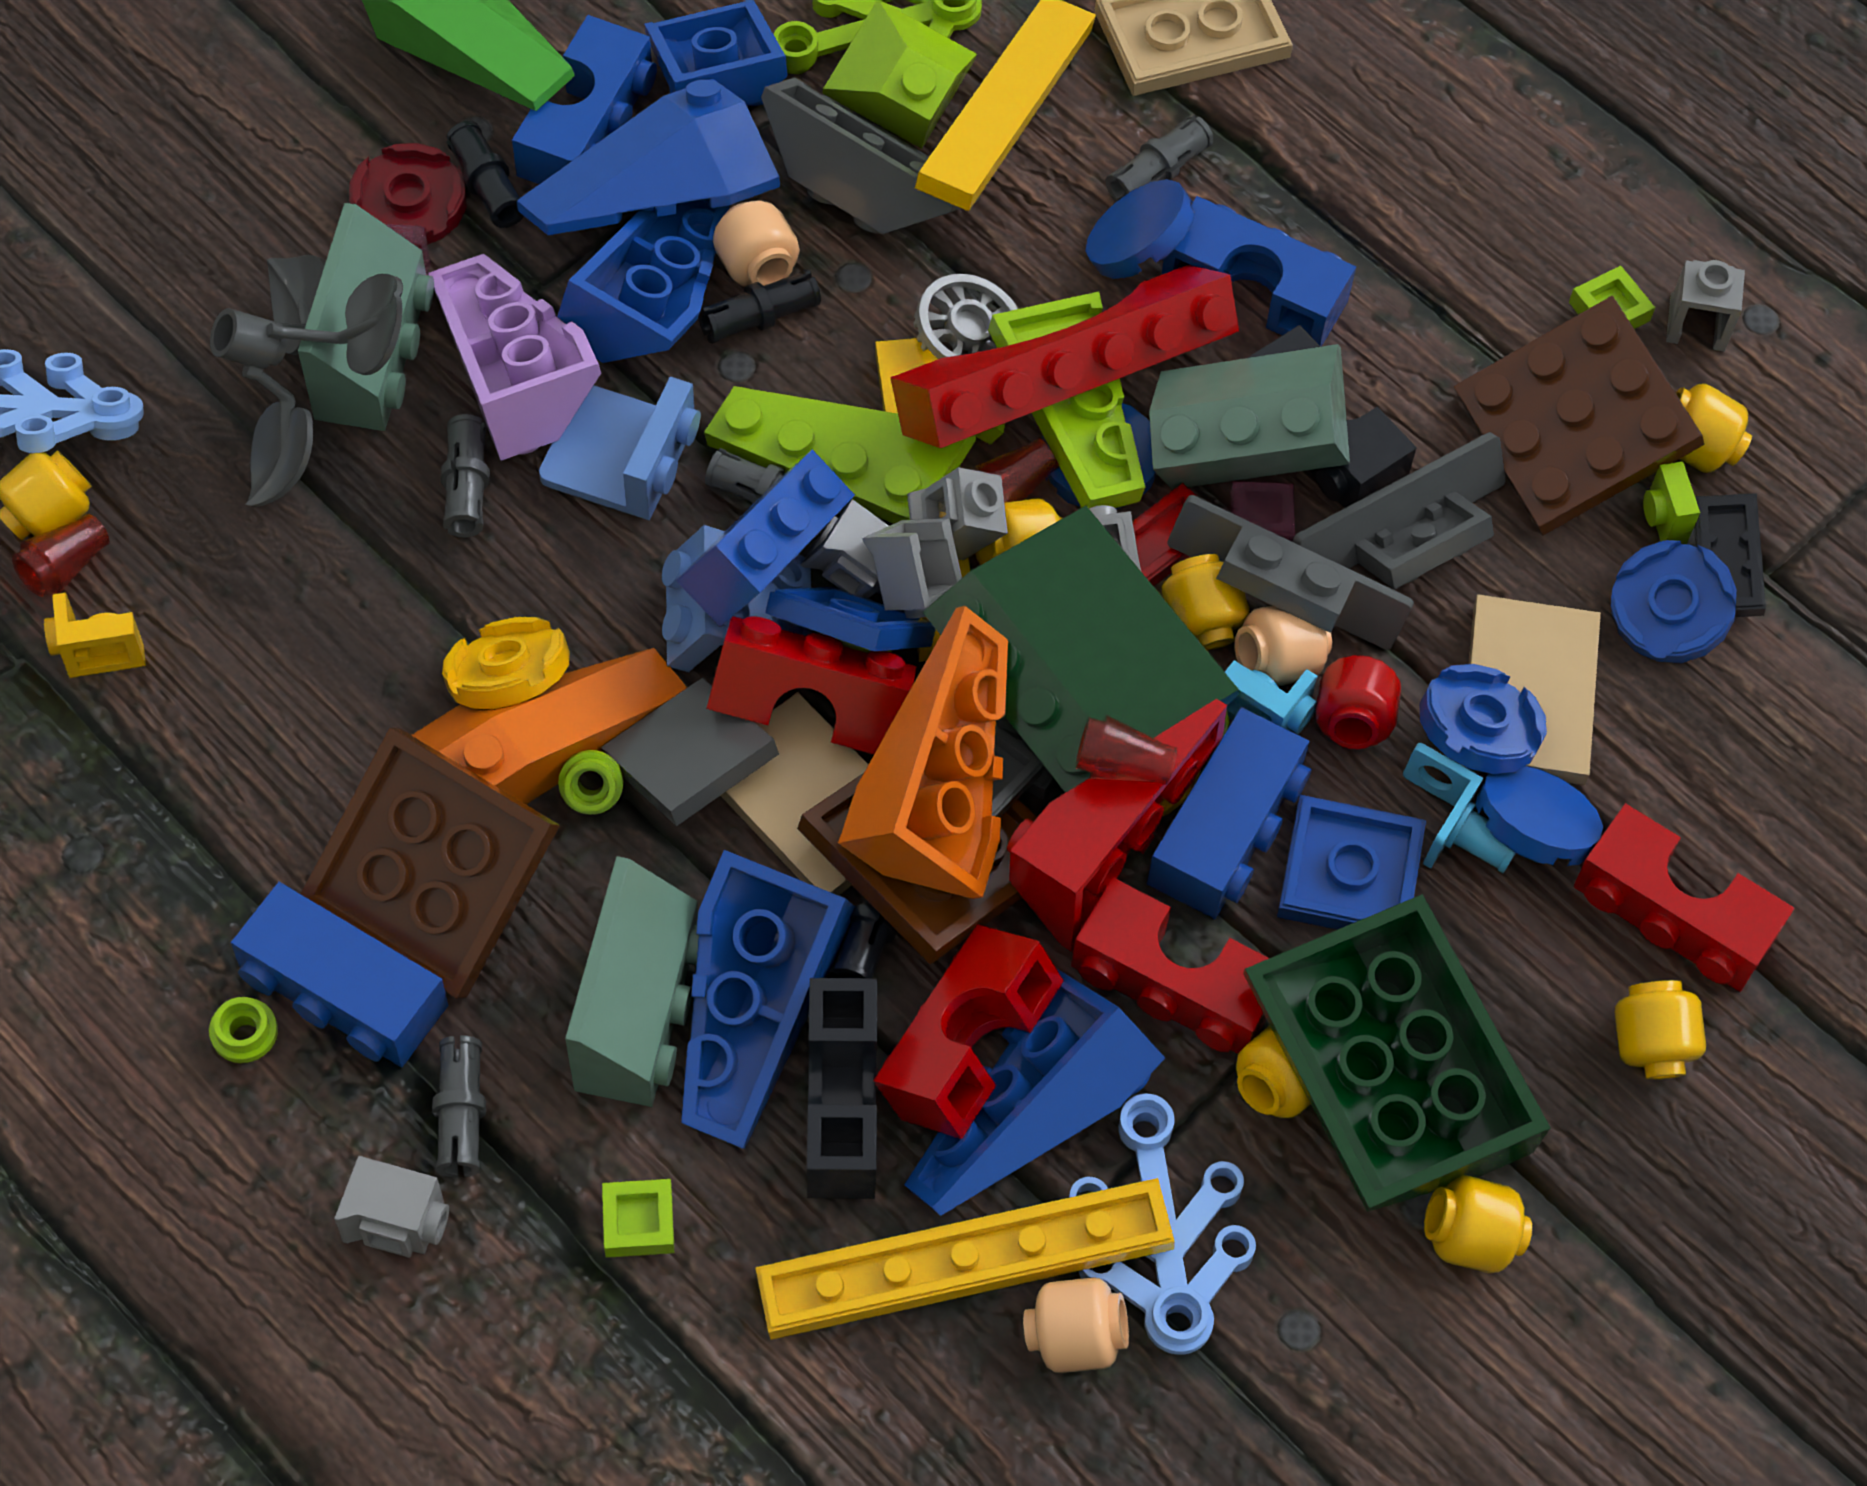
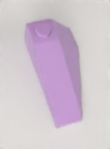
M485 254L429 272V276L434 278V291L500 460L502 461L516 455L528 454L541 446L558 441L601 374L599 364L583 329L573 322L565 324L555 316L553 306L544 299L536 301L523 291L521 282Z

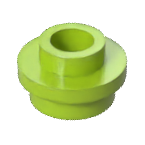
M585 750L574 754L564 763L559 775L558 785L560 794L569 807L577 812L592 815L603 813L616 804L621 796L624 781L620 766L611 756L597 750ZM594 771L601 775L604 784L597 790H588L581 785L579 777L584 772Z
M236 997L223 1003L213 1015L209 1025V1037L216 1052L224 1059L235 1063H248L263 1057L275 1044L278 1034V1025L272 1010L262 1001L248 997ZM251 1025L256 1028L254 1035L247 1039L236 1040L233 1038L234 1032L241 1026Z

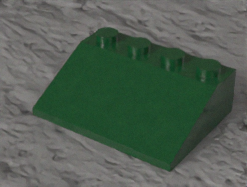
M1087 506L1080 508L971 570L923 611L924 615L941 635L955 609L966 606L1008 639L1004 716L1065 793L1213 700L1218 699L1227 705L1242 693Z
M1423 894L1244 969L1243 975L1367 1212L1434 1192L1439 1187H1446L1460 1176L1478 1178L1534 1153L1551 1129Z

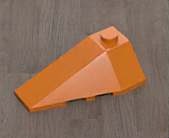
M958 607L953 612L857 784L838 844L884 876L976 899L982 898L1000 842L1001 818L992 816L993 781L1003 779V758L994 756L996 720L1005 715L1008 639L968 607Z
M651 648L564 673L560 680L545 692L520 704L498 709H473L460 704L415 732L412 736L527 805L558 784L561 769L571 756L585 750L602 752L601 747L688 687L672 668L667 666V662L656 649Z

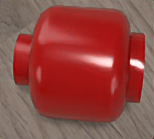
M1352 655L1339 658L1330 664L1320 679L1317 704L1315 706L1316 722L1322 733L1338 745L1348 749H1363L1375 746L1389 738L1397 724L1401 700V682L1397 674L1383 661L1370 656Z

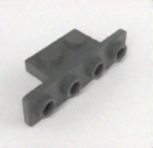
M1491 432L1480 436L1297 533L1294 536L1293 542L1348 569L1360 564L1394 590L1416 580L1424 573L1456 556L1466 553L1472 547L1494 536L1492 516L1472 502L1499 489L1505 484L1506 479L1500 438Z
M1195 495L1187 497L1167 541L1171 548L1190 557L1217 554L1220 562L1224 563L1216 579L1329 633H1331L1335 625L1386 650L1392 648L1414 605V601L1410 597Z

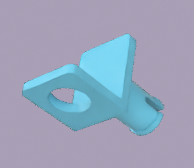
M1418 743L1403 772L1404 778L1454 806L1433 841L1423 864L1431 869L1445 846L1451 848L1453 844H1456L1494 866L1499 872L1504 873L1516 853L1490 833V830L1485 826L1489 819L1475 812L1474 808L1476 805L1472 802L1483 777L1427 745ZM1424 766L1439 769L1451 779L1452 784L1436 780L1428 774Z

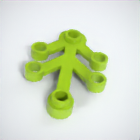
M812 0L813 10L822 17L833 18L844 12L863 19L818 33L812 26L800 21H790L780 25L773 35L786 56L787 73L802 74L815 64L817 57L847 49L877 0ZM881 0V1H883V2H885V3L887 4V2H890V1H892V0ZM906 0L916 5L903 9L892 6L947 38H950L953 31L965 30L973 26L979 20L982 11L981 0Z

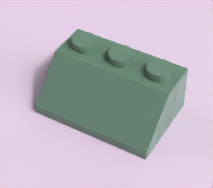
M344 203L305 329L340 332L347 329L345 318L346 304L355 288L371 276L390 274L400 278L403 283L401 295L402 322L395 349L384 367L371 375H361L349 368L346 358L348 343L332 344L301 340L298 354L314 420L385 431L391 409H400L403 403L406 379L405 374L402 372L406 359L414 360L417 355L420 341V327L417 322L420 311L428 312L431 307L434 295L433 276L426 275L421 249L356 204Z
M1339 344L1160 372L1149 410L1153 470L1171 490L1177 488L1182 483L1187 487L1350 464L1342 356Z
M616 856L565 1040L574 1091L652 1107L658 1085L669 1086L674 1072L677 1047L669 1045L674 1024L684 1026L690 1011L692 986L685 985L690 964H697L699 935L696 934L698 903L697 900L628 858Z

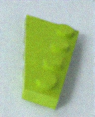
M1098 291L994 314L991 317L988 332L996 347L1000 348L1068 328L1102 312L1103 306L1100 293ZM1120 378L1032 412L1081 508L1084 506L1091 508L1101 505L1117 508L1138 503L1145 490L1131 424L1125 422L1122 409L1124 394Z
M737 386L733 387L704 431L708 446L717 450L720 448L725 449L728 453L765 468L770 464H774L783 468L784 474L813 449L855 494L852 498L854 501L876 517L893 524L901 520H910L907 494L926 489L960 467L976 441V435H973L943 448H938L903 436L898 413Z

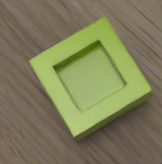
M1622 266L1574 288L1569 300V304L1579 315L1613 295L1634 329L1650 322L1656 308Z
M1684 463L1659 465L1650 490L1644 493V514L1648 524L1651 527L1656 526L1661 541H1681V544H1687L1700 515V510Z
M671 1179L602 1183L604 1251L606 1258L675 1253Z

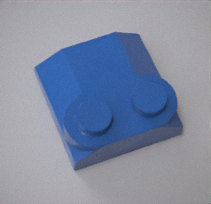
M745 0V2L656 23L649 22L644 24L645 33L647 36H650L651 48L669 85L670 93L685 89L689 83L696 80L714 79L745 101L746 105L759 106L763 105L761 96L764 88L782 82L788 76L786 56L754 0Z

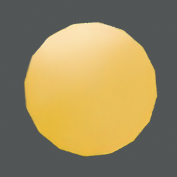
M513 617L485 625V627L479 629L481 638L472 641L470 644H467L465 638L455 643L443 660L442 675L448 692L457 703L473 709H498L520 704L538 696L559 681L569 666L570 651L563 632L559 628L558 630L557 628L553 630L549 621L537 617Z

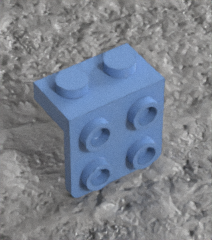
M669 377L656 405L593 385L560 439L551 444L539 469L541 483L546 487L650 521L662 494L666 495L673 485L677 473L678 460L685 445L690 446L699 428L701 413L694 409L693 384Z
M703 525L677 550L672 551L665 560L662 570V582L666 586V615L663 620L662 635L667 640L668 667L690 672L720 645L723 646L731 618L719 627L676 580L725 531ZM798 554L760 594L738 611L734 617L742 619L750 616L763 617L777 623L782 630L804 636L812 634L811 629L765 613L770 592H775L777 589L811 588V568L800 566L805 557Z

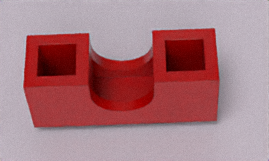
M733 616L724 639L706 709L769 725L773 707L781 695L796 688L813 689L825 695L835 709L836 721L830 743L875 754L914 684L917 666L906 664L901 657L891 652L870 651L866 653L844 647L838 639L825 634L812 633L804 636L782 630L777 623L767 618L750 616L742 619Z
M1625 803L1586 858L1573 887L1582 892L1588 902L1595 908L1606 913H1615L1639 928L1643 936L1654 945L1665 949L1671 948L1696 964L1699 971L1708 979L1719 984H1728L1741 992L1779 936L1795 908L1737 873L1729 887L1716 897L1700 899L1683 893L1672 882L1667 868L1681 837Z
M1112 877L1075 939L1071 967L1077 969L1082 978L1094 987L1106 991L1115 989L1136 1000L1138 1006L1153 1018L1161 1021H1170L1172 1019L1195 1031L1197 1037L1210 1048L1220 1052H1229L1231 1050L1239 1054L1250 1041L1258 1036L1267 1020L1243 972L1244 969L1269 958L1229 938L1220 955L1206 966L1186 968L1173 963L1164 955L1159 946L1165 936L1171 907Z
M976 925L873 1080L901 1120L959 1139L964 1137L996 1087V1084L973 1052V1045L983 1035L998 1028L1011 1027L1031 1033L1064 982L1041 943L1034 939Z

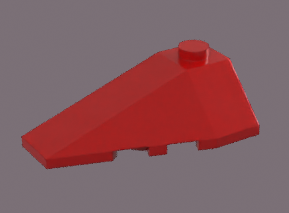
M1218 699L1213 700L1056 798L1046 806L1035 821L1029 818L1025 819L1013 833L1007 846V852L1010 853L1009 881L1060 945L1072 952L1074 949L1077 935L1112 877L1117 879L1130 850L1133 849L1144 854L1155 838L1153 833L1163 816L1164 807L1161 805L1164 800L1171 804H1176L1180 801L1222 739L1227 711L1225 703Z

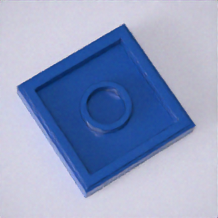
M834 587L777 589L775 592H770L765 613L874 652L931 647L936 631L935 627L927 619L906 618L904 611L885 610L884 605Z
M1300 795L1277 917L1338 930L1414 898L1426 820Z

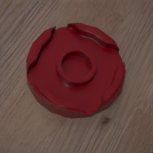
M420 143L393 144L381 149L382 155L375 157L371 161L367 157L358 165L349 182L350 204L358 205L415 246L423 247L439 241L459 225L467 208L466 185L459 166L457 169L451 163L450 156L440 149Z

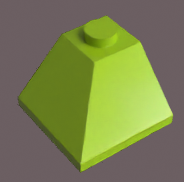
M877 0L824 86L822 94L922 149L974 63L977 54L885 2Z

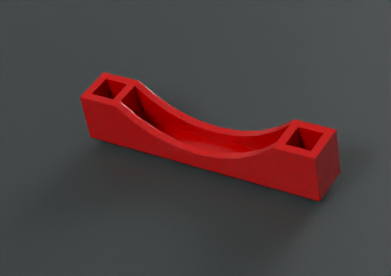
M1186 265L1141 282L1130 295L1118 304L1068 328L1005 347L940 358L892 376L890 379L902 435L938 448H943L1239 332V325L1230 274Z

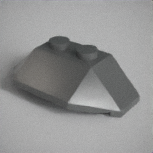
M795 77L764 88L761 98L788 177L806 187V192L813 199L824 204L839 207L852 215L854 223L860 228L881 234L960 209L955 205L915 188L918 172L929 158L928 155L832 98L819 94L811 89L809 85Z

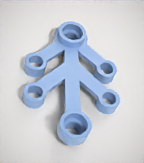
M8 349L0 350V386H3L13 394H0V438L16 432L17 445L20 450L27 453L45 452L53 448L56 443L88 431L94 437L102 440H121L132 436L138 431L139 421L144 415L142 400L120 387L101 388L84 375L82 358L73 353H58L48 357L45 361L48 385L56 389H65L75 397L61 398L54 395L24 372L22 356L19 352ZM52 418H62L55 422L52 421Z
M1145 1093L1136 1095L1125 1103L1121 1111L1118 1130L1123 1143L1129 1149L1136 1151L1140 1181L1155 1178L1159 1180L1175 1240L1174 1250L1146 1256L1155 1263L1158 1286L1122 1262L1112 1263V1269L1106 1273H1096L1091 1269L1079 1271L1081 1279L1100 1278L1115 1292L1122 1293L1126 1300L1145 1313V1330L1150 1340L1158 1348L1170 1354L1185 1355L1197 1351L1208 1341L1214 1325V1314L1209 1303L1233 1272L1242 1271L1250 1265L1256 1250V1241L1252 1233L1245 1227L1230 1225L1223 1228L1216 1236L1212 1257L1187 1285L1183 1257L1221 1208L1230 1207L1238 1201L1244 1186V1177L1241 1170L1230 1162L1219 1161L1213 1163L1204 1173L1200 1190L1176 1219L1163 1148L1171 1138L1174 1126V1113L1170 1105L1163 1098ZM1140 1121H1147L1155 1126L1157 1133L1152 1137H1141L1134 1131L1133 1125ZM1224 1176L1233 1182L1235 1189L1228 1193H1220L1212 1187L1210 1181L1214 1177ZM1083 1177L1072 1185L1069 1198L1078 1196L1086 1191L1097 1192L1106 1190L1108 1187L1098 1178ZM1227 1240H1237L1245 1246L1246 1254L1238 1258L1231 1257L1224 1252L1222 1244ZM1171 1313H1182L1189 1319L1191 1327L1185 1331H1175L1168 1326L1166 1317Z

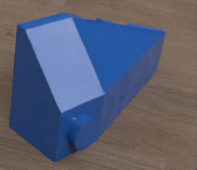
M714 79L696 80L689 83L685 89L664 95L517 200V208L523 216L545 234L553 235L618 224L622 219V212L655 210L656 216L661 217L676 214V203L707 198L711 208L732 205L780 187V179L745 101Z
M707 198L676 203V214L657 217L655 210H639L568 280L557 317L565 324L573 322L583 329L596 359L602 363L669 350L698 319L716 253L713 244L715 227L728 211L729 205L711 208Z
M723 850L698 910L696 932L699 935L696 974H693L691 997H694L691 1039L687 1046L681 1123L740 1148H746L809 1016L810 978H827L850 924V916L855 908L846 898Z
M1058 970L1064 982L1031 1033L1011 1027H1006L1003 1031L1002 1036L1009 1042L1008 1046L993 1069L984 1067L996 1084V1087L964 1137L959 1139L938 1132L904 1185L931 1209L942 1216L1120 1108L1131 1095L1139 1092L1147 1084L1151 1073L1165 1057L1118 1006Z

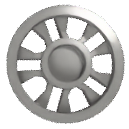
M969 274L947 275L930 284L918 302L917 310L914 313L915 321L913 322L914 327H917L919 331L916 338L918 342H922L921 348L923 351L929 349L938 359L961 355L962 350H966L968 354L978 351L995 349L997 347L988 332L992 315L1018 308L1001 288L986 279ZM963 288L979 291L978 301L965 299ZM995 301L1000 308L992 313L988 306ZM929 303L934 305L944 315L928 311ZM932 328H944V329L932 330ZM941 342H948L953 350L950 351Z

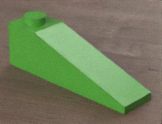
M362 0L377 39L532 110L537 111L575 76L568 62L509 0Z

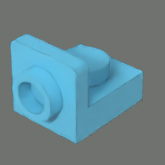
M1235 660L1225 671L1242 692L1227 704V712L1231 720H1234L1239 709L1242 707L1274 724L1299 734L1315 713L1317 701L1312 696L1318 676L1308 669L1304 671L1288 693L1279 689L1276 682L1267 674L1258 670H1249Z

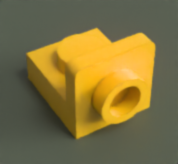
M66 592L52 595L54 617L44 619L46 643L51 656L61 655L69 678L146 666L144 645L132 612L123 614L99 613L88 619L76 621Z

